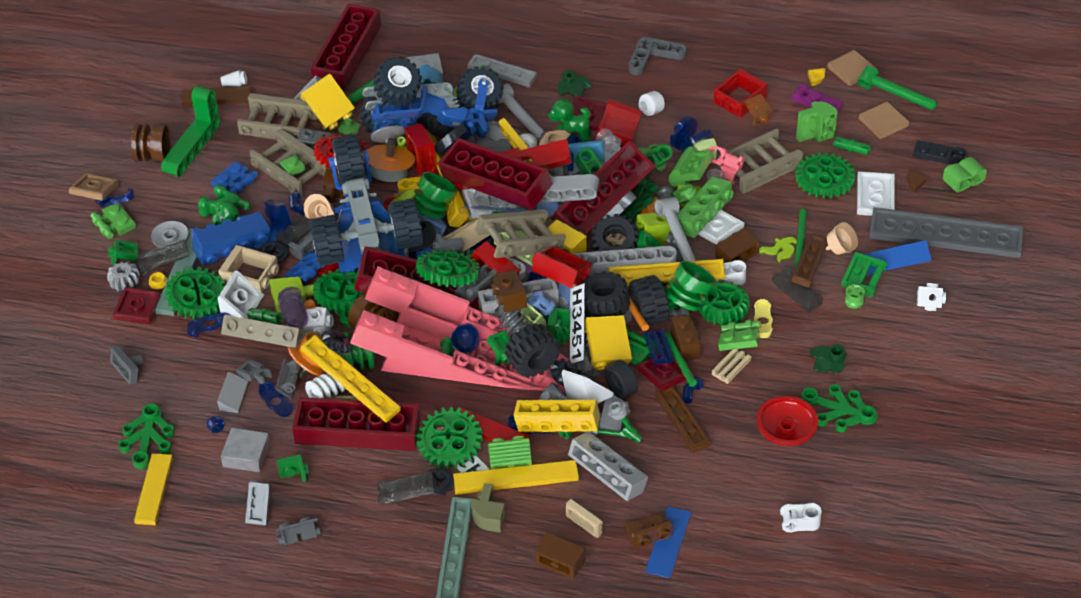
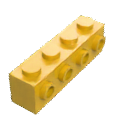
M596 399L517 400L514 412L519 432L598 431L601 417Z

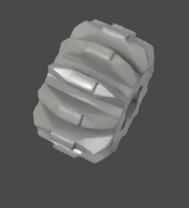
M121 261L120 264L114 263V266L109 268L107 279L112 289L120 292L124 290V287L134 288V286H137L140 280V273L135 264H131L130 261L126 263Z

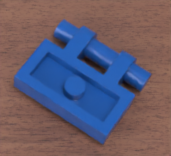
M235 161L212 179L211 185L215 188V186L220 184L230 192L239 194L246 185H251L255 181L254 179L258 177V173L256 171L250 173L249 168Z
M308 252L285 274V277H300L301 280L306 282L309 278L312 279L316 272L326 265L320 266L318 264L316 252Z

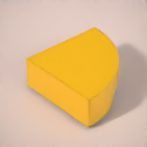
M825 68L808 70L811 86L818 85L824 80Z

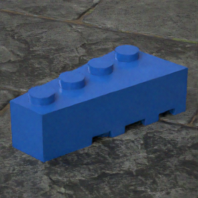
M260 212L238 217L236 221L224 220L221 225L217 226L213 223L208 224L205 229L201 230L198 227L192 228L193 251L202 266L213 264L219 259L228 257L236 245L250 248L253 245L264 243L270 239V227Z

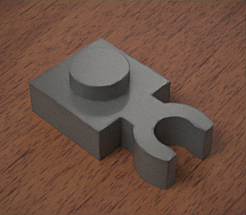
M250 359L236 369L237 376L248 381L257 379L258 383L264 384V377L272 378L270 369L264 368V365Z

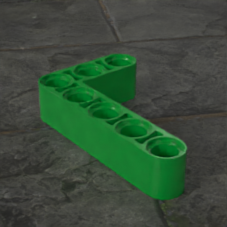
M199 85L194 87L192 102L196 119L164 158L161 165L162 172L181 177L218 129L220 117L216 94L213 89Z
M662 144L644 154L655 165L650 172L664 165L672 157L673 151L669 145ZM590 148L581 149L575 157V164L582 175L592 174L591 171L597 172L603 166ZM659 152L664 153L665 157H662ZM581 156H586L588 161L583 160Z

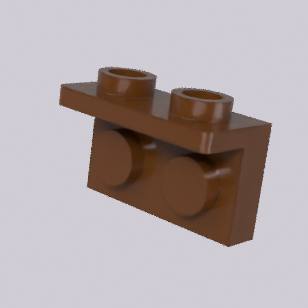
M663 512L624 524V530L633 549L645 547L649 543L665 540L673 536V524L671 521H667Z

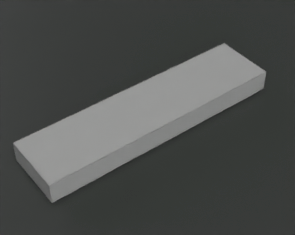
M477 54L468 63V69L485 65L488 69L490 68L498 74L497 78L530 87L537 78V72Z

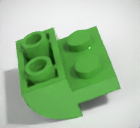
M812 102L810 109L800 111L798 113L796 133L798 142L813 138L821 142L834 138L837 110L825 102Z
M693 146L686 148L669 175L671 187H678V184L688 185L692 180H700L713 158L712 152H695Z

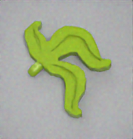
M793 237L782 238L781 240L775 238L777 243L774 247L762 246L759 249V253L777 254V261L781 262V259L793 256L794 247L791 244H796V239Z

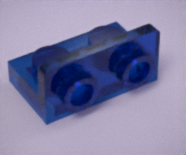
M271 199L264 202L266 207L264 208L265 214L270 218L266 220L270 230L276 232L286 230L287 226L292 224L286 205Z

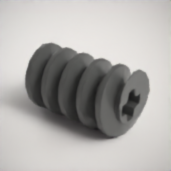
M521 309L507 312L498 319L499 322L504 321L502 324L503 328L509 327L507 334L517 333L519 329L530 324V321L523 323L525 315L518 316Z

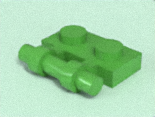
M119 202L102 209L103 215H99L97 212L91 213L92 222L100 228L102 235L108 239L113 238V233L115 232L121 236L136 229L135 222Z
M746 320L744 323L729 322L727 325H722L723 333L720 334L718 342L719 350L758 347L760 338L758 328H761V322Z

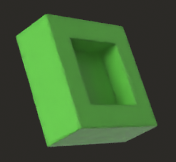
M296 155L280 162V167L291 176L305 170V165Z

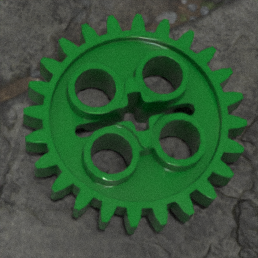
M818 152V156L812 153L811 158L805 156L804 160H800V164H797L795 177L796 182H799L798 187H803V192L809 191L808 195L814 193L815 198L822 195L823 199L826 196L832 199L833 195L839 198L840 193L845 195L846 190L850 191L851 186H853L855 180L854 168H851V163L847 164V159L841 160V155L836 158L835 153L829 156L827 152L824 155Z
M439 249V252L432 250V253L426 251V254H421V257H418L416 273L420 274L419 277H424L425 281L431 280V284L436 282L438 286L445 284L446 287L449 285L464 287V283L470 285V282H475V279H478L480 267L476 259H471L470 255L464 256L465 253L458 254L457 251L450 252L449 249L447 251Z
M190 267V271L183 268L182 274L177 271L176 277L171 276L170 281H167L165 300L168 301V306H172L173 312L178 310V316L185 314V319L192 316V319L195 320L196 316H199L200 320H203L205 315L210 319L211 313L217 315V311H220L218 296L225 287V280L221 281L220 275L215 277V271L208 273V268L204 271H201L200 267L197 270ZM193 281L196 282V286H197L196 291L194 290V283H193ZM197 296L199 297L200 306L197 305Z
M336 269V272L329 271V275L323 273L322 278L318 277V282H314L313 287L314 299L317 300V304H322L323 308L328 306V311L335 309V313L339 310H342L343 313H346V310H350L356 299L364 294V292L354 290L357 272L340 273V270Z
M443 407L442 413L439 414L438 411L434 410V417L428 414L429 421L422 420L423 427H418L420 434L416 435L418 440L417 446L420 448V454L424 455V460H430L431 466L437 463L438 468L445 465L446 469L449 470L450 465H453L457 469L458 463L465 466V460L472 462L471 455H478L476 449H481L479 442H483L482 430L479 428V421H475L474 415L469 417L467 410L462 414L461 408L454 412L453 407H450L449 411L446 412ZM444 427L443 430L437 431V428ZM460 427L464 428L462 431H457ZM438 445H442V446H443V447L440 448V449H435V447L438 446ZM457 446H463L461 449H455Z

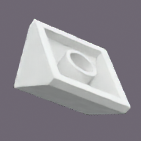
M237 270L234 271L218 296L220 312L223 317L225 314L248 319L247 312L253 313L248 310L250 308L256 309L264 294Z
M566 370L562 371L567 399H596L597 403L613 397L614 393L594 381Z

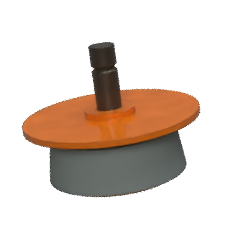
M388 138V145H377L367 149L371 176L381 181L397 182L408 176V169L415 163L414 155L405 148L395 146L394 138Z

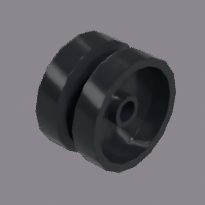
M461 123L434 145L436 154L439 155L447 149L449 150L458 138L461 139L467 133V127ZM469 135L464 139L474 144L478 143L473 135Z

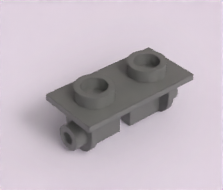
M300 128L298 142L313 148L320 137L324 138L325 135L331 137V134L334 133Z
M584 342V360L574 364H577V368L581 370V376L588 379L599 377L596 368L590 364V349Z
M294 359L291 361L283 360L275 388L289 399H292L293 392L296 389L298 378L296 374L301 368Z
M306 517L299 520L300 523L291 525L289 522L279 525V528L276 529V536L281 535L277 537L279 545L287 546L298 543V534H301L302 541L317 538V535H320L319 526L314 527V525H317V518Z

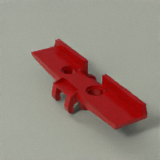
M567 139L520 150L518 147L500 152L522 161L531 159V164L548 170L572 163ZM450 181L456 186L458 191L471 189Z

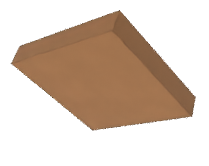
M853 50L829 62L827 68L847 85L851 86L857 83L865 66H874Z
M888 102L859 114V120L879 139L909 126V121Z
M86 173L69 187V194L103 201L119 186V180Z

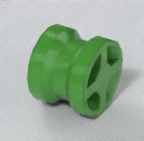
M858 284L849 285L846 288L845 304L853 309L860 308L864 304V288Z

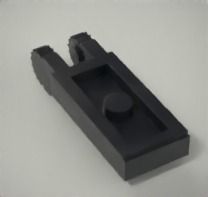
M917 140L913 157L944 164H959L961 160L965 159L964 156H966L967 152L966 149L958 146L953 148Z

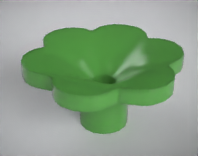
M348 118L340 123L338 131L343 133V135L357 134L360 124Z

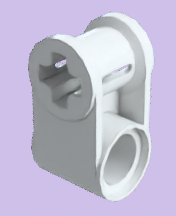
M739 260L724 263L725 279H720V282L726 281L729 284L733 282L734 286L743 285L746 282V264Z
M815 503L786 504L780 509V513L783 516L782 529L786 532L814 531L821 525V508Z

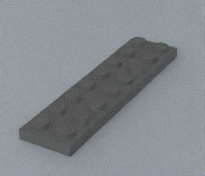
M873 207L869 238L900 243L908 239H913L917 242L927 240V244L930 247L1021 258L1023 226Z

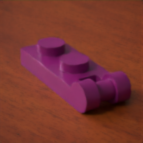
M800 84L797 91L792 94V99L795 102L810 108L812 102L828 103L837 110V114L843 108L842 101L809 89L806 84Z

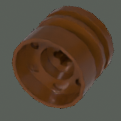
M135 124L131 138L134 160L141 161L143 159V161H149L151 156L154 162H163L170 152L171 141L168 125L154 124L151 130L148 124L143 126L142 124Z
M366 293L356 299L348 315V324L351 328L355 329L363 310L394 322L397 321L399 312L365 300Z

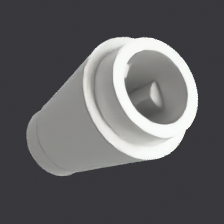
M238 70L221 76L222 86L241 87L248 83L245 71Z

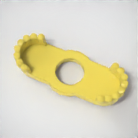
M760 299L754 304L755 316L753 321H758L761 317L768 319V323L761 324V328H758L760 338H768L773 331V328H771L773 323L770 312L771 304L768 300Z

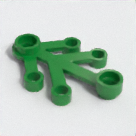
M837 384L830 385L829 395L836 398L838 402L819 397L817 390L814 388H805L802 391L801 399L811 406L817 404L833 409V411L817 414L819 426H826L829 420L847 414L852 415L853 417L836 421V431L843 433L849 426L858 423L871 425L877 420L876 410L871 406H866L860 398V393L856 390L849 391L848 401L855 404L857 408L850 406L841 392V387Z
M156 404L145 405L140 417L122 427L123 435L128 438L119 441L118 447L120 452L128 453L132 448L131 445L141 439L139 451L132 455L133 465L139 470L147 468L149 464L147 452L150 439L158 445L159 451L162 454H168L172 449L170 442L164 440L153 429L155 423L162 429L165 438H171L175 434L174 427L161 418V409ZM145 423L144 428L135 433V429Z

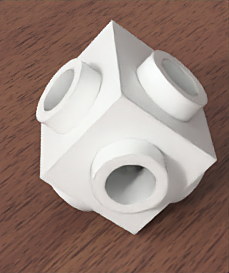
M936 283L918 286L916 305L925 306V310L936 311L937 307L941 308L942 304H945L946 292H943V288H939V284ZM934 294V299L929 300V295Z
M327 308L304 309L302 322L304 330L312 331V333L320 336L325 331L331 330V327L334 325V318Z

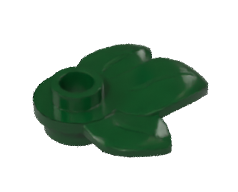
M571 70L562 73L561 81L557 86L561 96L569 92L572 96L582 97L584 89L592 88L590 81L586 77L578 76Z
M833 345L830 348L818 346L809 351V354L817 359L814 364L815 371L824 373L831 370L834 374L843 371L845 367L844 360L847 354L841 345Z

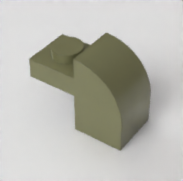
M484 483L483 490L478 492L477 499H471L473 521L481 529L501 533L505 518L504 503L492 502L493 484Z

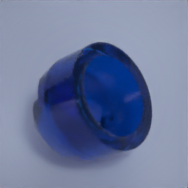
M212 416L207 420L206 424L207 428L216 434L222 431L225 423L220 417Z

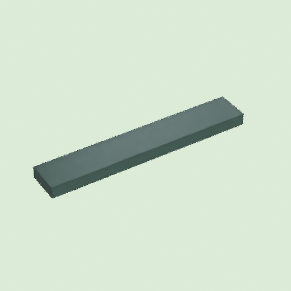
M192 228L188 230V238L182 244L167 281H170L171 276L176 277L177 271L182 274L183 268L190 271V267L194 269L198 258L193 251ZM164 287L155 308L156 314L175 316L176 311L173 312L172 306H168V301L165 300Z
M452 497L436 598H459L472 513L471 499L473 498Z

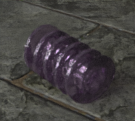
M297 287L283 289L278 295V303L284 325L299 329L304 328L308 323V317L300 289Z

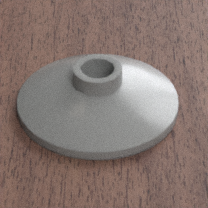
M383 127L371 134V140L388 145V138H394L396 143L398 137L405 135L404 127Z
M167 221L153 229L151 239L154 245L159 248L173 249L181 246L187 240L189 232L183 223Z

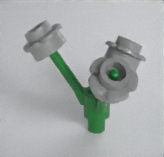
M624 401L613 402L608 409V415L614 420H622L625 426L620 432L598 429V431H587L596 437L597 434L627 437L628 439H633L636 443H639L643 438L630 423L627 417L631 412L629 403H624Z

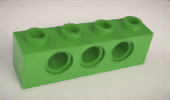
M712 177L676 214L685 236L695 238L712 221L713 217L722 210L727 202L732 199L733 190L730 181Z

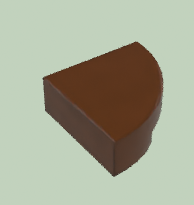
M911 170L908 174L910 189L916 192L926 183V178Z

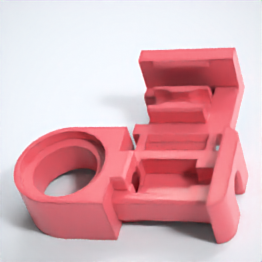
M720 146L711 147L708 151L713 153L715 149H718L721 153L719 159L712 158L711 160L713 163L723 165L721 166L722 172L718 174L717 178L730 181L734 185L735 182L733 180L736 171L741 170L745 157L728 153V149Z

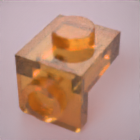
M761 94L746 100L745 105L754 117L753 125L758 123L764 124L769 120L772 109Z

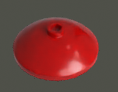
M778 396L766 401L760 407L757 413V426L761 434L769 441L783 446H795L807 442L814 436L818 427V416L814 408L806 401L793 396Z

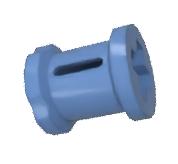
M542 291L533 293L529 300V304L538 308L543 316L550 314L555 307V302L548 300Z

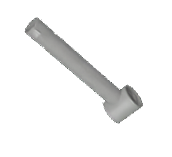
M505 84L503 95L498 105L504 103L540 141L546 132L514 99L512 87L509 84Z
M677 198L656 200V214L658 216H665L683 260L696 261L676 215L679 212Z

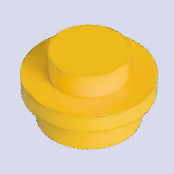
M155 272L150 276L149 286L155 290L163 289L167 282V277L161 272Z

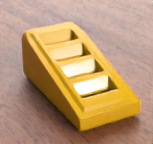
M457 190L453 201L448 203L447 218L450 226L459 228L469 217V213L466 208H463L465 204Z

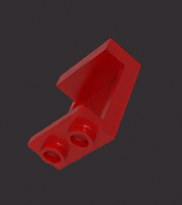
M609 99L595 140H603V143L618 141L622 148L629 140L632 141L642 111Z

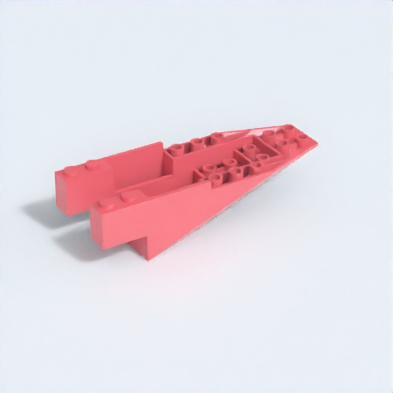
M377 267L369 284L365 300L399 312L397 321L394 322L363 310L350 343L385 356L381 371L544 391L552 382L563 393H566L565 387L558 384L552 378L550 373L551 366L541 374L525 377L524 375L521 376L510 362L500 365L494 363L496 354L488 344L487 339L488 336L502 331L507 333L509 327H502L504 321L499 322L498 317L469 307L470 301ZM445 337L452 338L456 344L452 351V356L440 352V342ZM558 353L559 356H558L557 359H555V361H556V360L560 361L562 358H563L565 361H568V360H569L568 358H566L565 356H563L561 353Z

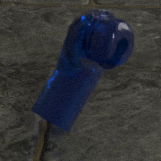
M299 193L290 194L288 198L289 208L304 216V206L299 203L301 195Z
M694 377L697 382L695 386L691 387L688 383L684 385L683 401L685 403L692 402L695 389L701 390L703 388L704 382L699 377Z

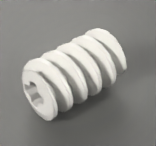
M328 373L320 375L319 378H314L313 381L306 382L305 385L309 398L324 399L325 396L327 399H330L331 393L334 396L338 395L337 389L341 393L345 390Z

